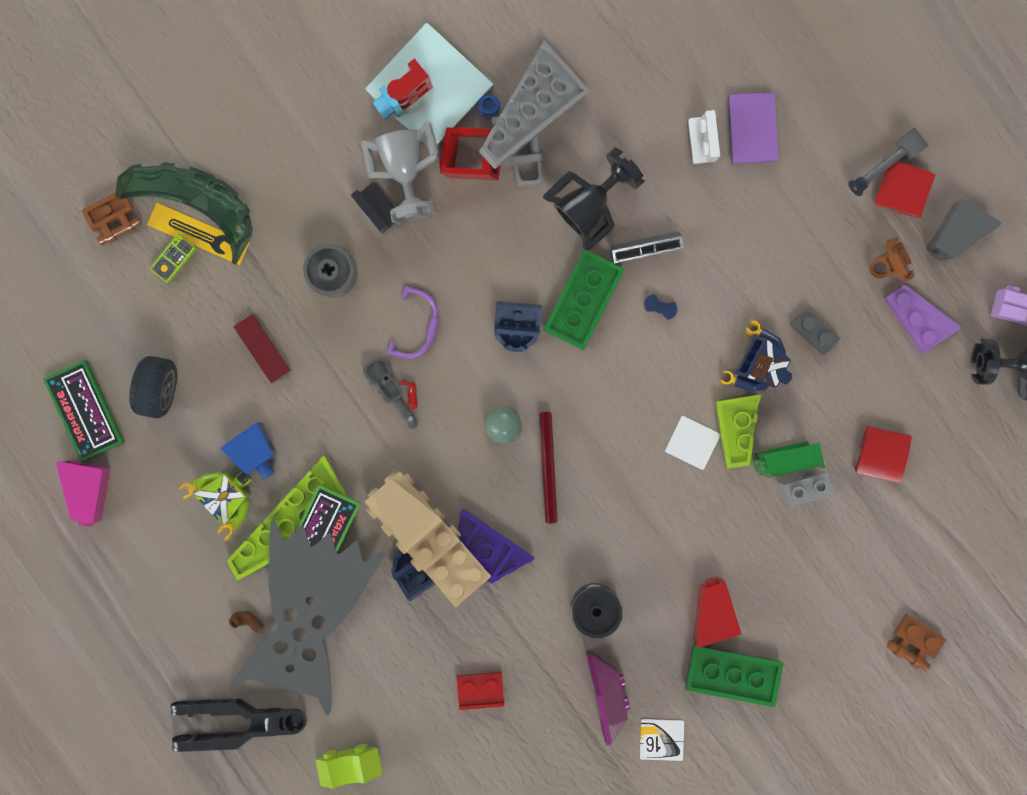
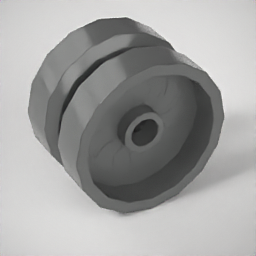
M331 244L321 245L313 249L306 257L303 266L304 278L309 287L317 293L330 298L341 297L349 293L355 286L358 277L357 265L354 259L341 247ZM334 268L335 271H332L333 275L330 276L328 271Z

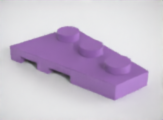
M907 285L900 286L884 297L921 354L926 353L961 329L958 324Z

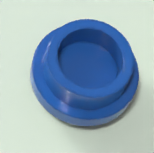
M485 95L479 100L478 110L483 117L493 118L499 114L501 105L497 97Z

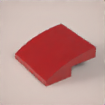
M894 163L885 172L875 205L897 210L900 214L921 219L936 174L904 163Z
M866 426L860 443L861 452L855 466L856 473L901 483L910 452L912 436Z

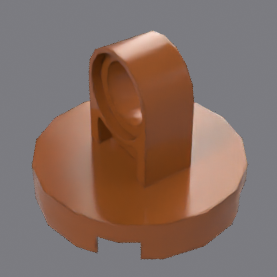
M897 236L886 241L887 253L874 258L871 262L869 270L873 277L882 279L896 273L903 282L914 278V270L909 271L908 268L909 264L912 263L902 241L897 243ZM877 262H883L887 265V270L879 273L874 269V265Z

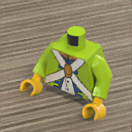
M217 471L203 474L191 481L190 484H182L178 491L182 488H186L189 491V494L185 495L183 499H188L193 491H197L193 495L222 524L218 529L217 535L221 531H227L229 534L224 540L228 541L231 538L232 530H236L247 517L250 493L244 487L252 481V477L243 471L236 477L230 472L223 474Z

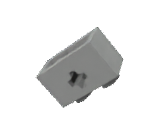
M821 470L777 483L783 505L789 507L834 495L828 472Z

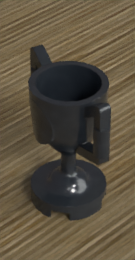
M614 147L606 155L611 165V176L603 184L590 185L577 174L569 171L543 195V199L553 202L555 209L564 221L582 237L583 248L588 251L599 243L615 226L606 204L608 190L617 182L627 183L634 189H637L645 182L642 179L644 175L632 160L628 161L626 158L619 157L623 151L617 147ZM572 180L582 186L562 198L555 196ZM603 215L606 224L590 238V231Z
M981 339V344L975 343L970 363L976 364L977 374L971 373L973 381L976 384L991 385L997 378L999 368H1014L1018 374V396L1021 399L1027 400V348L1015 359H1005L1000 357L999 345L995 340Z

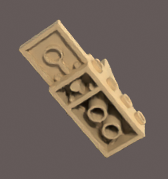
M400 471L397 474L393 472L384 480L385 484L380 489L376 487L367 495L368 499L365 503L369 507L366 511L374 520L377 517L383 523L380 526L389 537L393 534L398 540L395 545L403 554L408 553L413 558L410 561L419 572L423 569L457 608L483 585L491 575L458 539L461 534L453 525L448 527L443 520L446 518L438 508L434 510L428 504L431 500L423 490L419 493L413 487L416 482L408 473L403 475Z

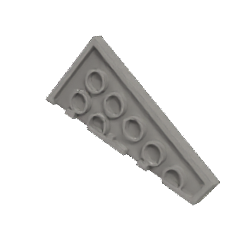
M545 40L479 151L494 169L590 92Z

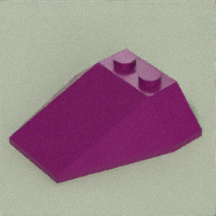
M588 650L585 652L599 708L603 737L606 746L614 742L628 719L627 710H630L628 696H623L622 688L626 687L623 674H619L615 666Z

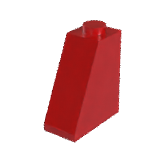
M712 577L706 579L705 584L700 585L693 641L698 648L742 635L726 582L722 578Z

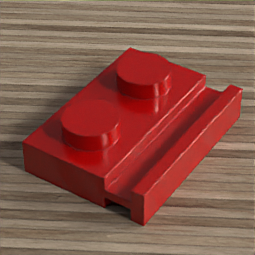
M502 672L457 675L459 710L504 707Z

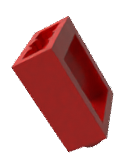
M446 127L443 137V153L439 162L440 173L449 178L499 181L501 165L494 169L484 157L481 169L455 168L459 137L487 139L492 129Z

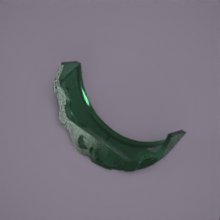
M163 162L159 166L142 167V163L132 165L117 178L115 196L119 199L129 197L164 198L190 206L209 217L227 237L232 251V263L237 264L252 237L253 227L247 204L241 202L237 197L238 193L227 183L216 179L214 175L194 167L189 169L175 167V163Z

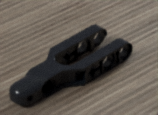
M241 698L185 700L170 704L171 715H188V717H193L196 714H210V716L241 715L246 719H251V726L246 732L174 736L172 738V750L175 752L238 749L252 737L295 735L300 733L307 724V716L300 709H256Z

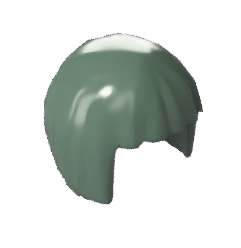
M499 407L487 417L485 430L487 435L495 442L501 444L511 443L520 436L522 423L519 415L513 409Z

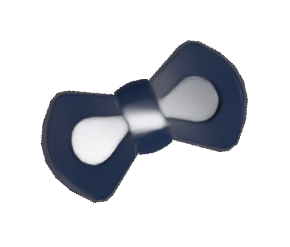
M655 294L649 295L644 301V307L647 312L656 311L667 320L672 319L677 314L675 302L664 303L659 301Z

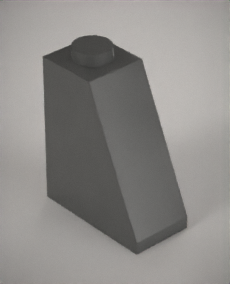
M961 199L952 204L926 249L932 252L931 255L940 261L955 258L998 228L1002 222Z

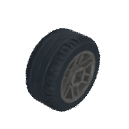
M146 356L138 363L131 380L129 392L130 407L135 414L151 418H161L169 411L177 384V368L173 361Z

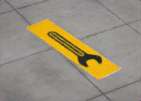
M156 202L147 223L148 226L173 237L180 234L192 245L236 264L237 252L230 234ZM235 237L239 259L237 264L240 265L249 242Z

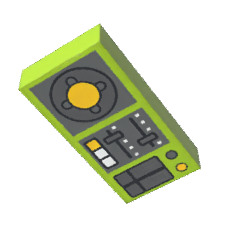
M177 234L150 267V270L163 281L170 284L197 248L183 236Z

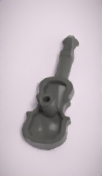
M384 358L372 359L363 367L362 374L364 378L369 382V385H375L378 388V393L382 396L384 402L393 403L402 418L408 423V428L415 429L418 422L412 418L410 411H408L400 399L403 389L397 383L398 381L391 377L393 369L389 367L388 362Z

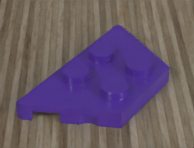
M462 508L458 532L461 535L458 539L491 575L487 580L489 583L492 584L500 580L503 576L516 571L519 567L534 560V556Z

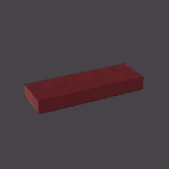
M253 314L233 326L270 383H274L291 371Z

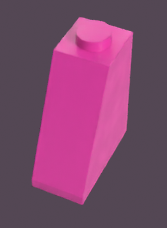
M68 460L57 461L56 467L70 520L79 521L78 525L93 526L94 523L100 522L103 515L110 468Z

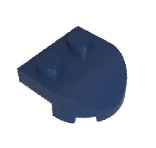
M497 301L494 327L496 340L498 339L504 348L509 351H526L539 338L542 305Z
M400 550L395 554V560L391 568L392 577L397 581L408 601H412L436 585L423 569L419 572L410 561L413 558L410 554H403Z

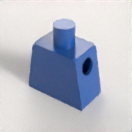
M261 422L255 423L220 447L245 474L252 473L257 469L264 480L275 473L268 461L277 454Z

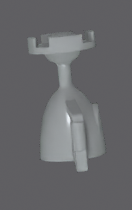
M426 121L418 131L400 130L381 135L375 139V144L365 140L361 142L369 178L395 179L403 185L405 200L400 206L390 210L392 223L401 224L402 217H405V220L415 222L432 217L431 213L437 214L435 202L422 201L420 198H416L412 187V181L417 176V173L439 159L437 143L430 122ZM426 134L430 156L421 161L420 140ZM371 149L378 151L388 172H376Z

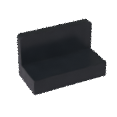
M372 182L363 191L359 192L357 189L351 194V197L381 234L395 224L392 223L390 210L395 207L375 182Z

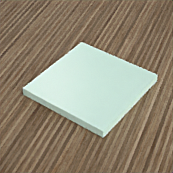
M426 23L365 90L376 100L382 95L379 89L383 85L387 88L392 80L400 79L410 71L407 64L415 58L430 77L433 89L409 108L403 110L404 113L400 117L396 113L393 116L408 130L418 131L426 121L430 122L438 147L443 141L446 127L455 128L477 105L479 100L490 91L493 83L435 29ZM425 134L420 141L428 148Z

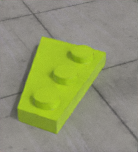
M761 394L715 401L727 469L750 465Z

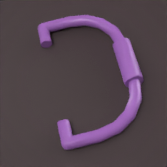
M409 286L404 287L402 299L407 300L409 292L426 298L431 303L433 318L431 317L425 345L419 351L414 353L395 351V342L390 341L387 353L405 359L419 357L429 349L432 341L435 339L440 320L438 319L439 309L434 298L421 289Z

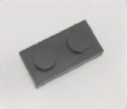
M805 308L790 324L822 355H826L841 339L808 308Z

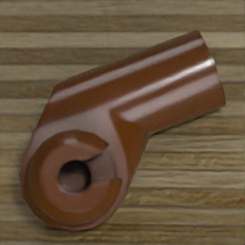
M250 611L235 612L229 619L231 627L237 628L238 626L248 625L255 633L265 626Z

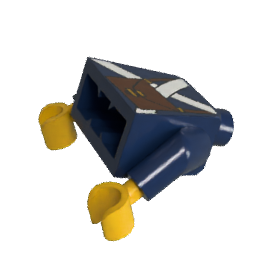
M751 321L750 324L756 327V331H751L748 328L745 329V332L749 336H754L735 372L738 377H734L729 371H724L723 373H728L731 379L729 382L720 381L723 384L733 383L735 387L749 392L764 391L769 386L776 388L780 382L788 384L792 379V373L787 371L790 358L785 355L786 350L782 340L768 330L760 329V324L757 321Z

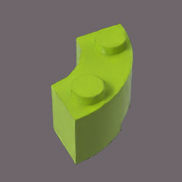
M360 744L353 749L339 752L337 750H328L323 753V757L315 759L320 786L330 789L351 783H366L383 775L378 748L368 747V744Z

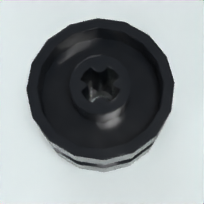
M589 583L581 586L574 593L571 600V615L576 628L583 635L590 638H604L612 635L619 628L622 620V606L617 595L608 586L601 583ZM595 608L600 609L599 612L595 611L594 613H592Z

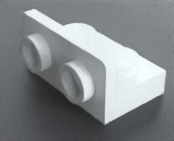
M715 110L706 111L702 117L690 118L688 120L693 164L715 162L720 157Z

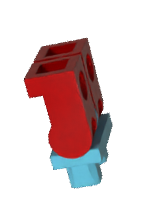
M415 58L407 64L410 71L400 79L392 80L387 88L383 85L379 89L382 95L373 104L385 120L394 113L400 117L404 113L403 110L409 108L433 89L430 77Z

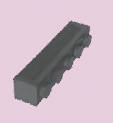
M679 231L610 246L614 264L684 249L682 235Z

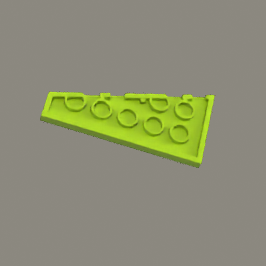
M326 455L322 456L316 465L227 560L237 581L269 564L271 522L273 520L276 522L284 540L289 538L297 530L319 483L348 496Z

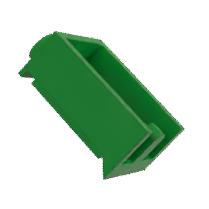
M809 441L756 452V458L753 459L756 472L768 478L815 467L825 468L820 443L809 445Z

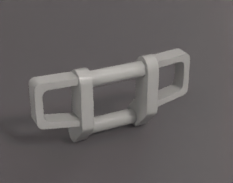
M499 117L492 118V126L495 125ZM538 135L530 141L531 155L511 156L501 164L503 166H513L516 182L519 187L536 186L543 183L541 165L543 155L540 154ZM537 164L538 179L522 181L517 165Z

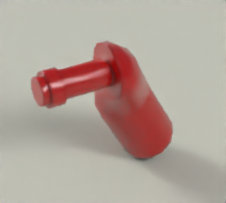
M402 379L401 384L410 387L408 394L409 407L416 409L418 407L416 384Z

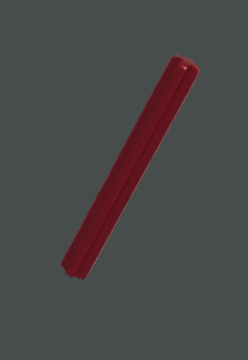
M548 411L540 412L539 415L545 522L547 524H554L558 521L552 413Z

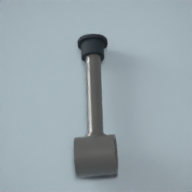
M913 128L895 142L899 149L863 177L849 181V188L856 196H861L863 191L868 188L870 182L903 156L910 160L929 146L916 128Z

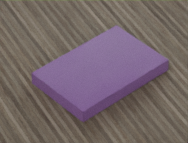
M775 92L729 95L728 108L732 164L777 162L778 144Z

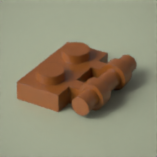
M120 190L81 210L92 231L96 232L102 229L104 234L97 237L100 245L108 242L113 243L118 240L117 237L125 233L130 234L135 231L136 227L142 225L138 216L131 220L128 218L127 215L135 210L127 195L116 197ZM119 219L122 225L111 229L109 224Z
M905 614L893 632L901 637L898 643L890 640L887 648L892 650L893 654L897 657H903L908 660L911 666L926 672L931 666L924 660L926 654L935 659L946 639ZM909 643L918 648L915 654L907 650Z

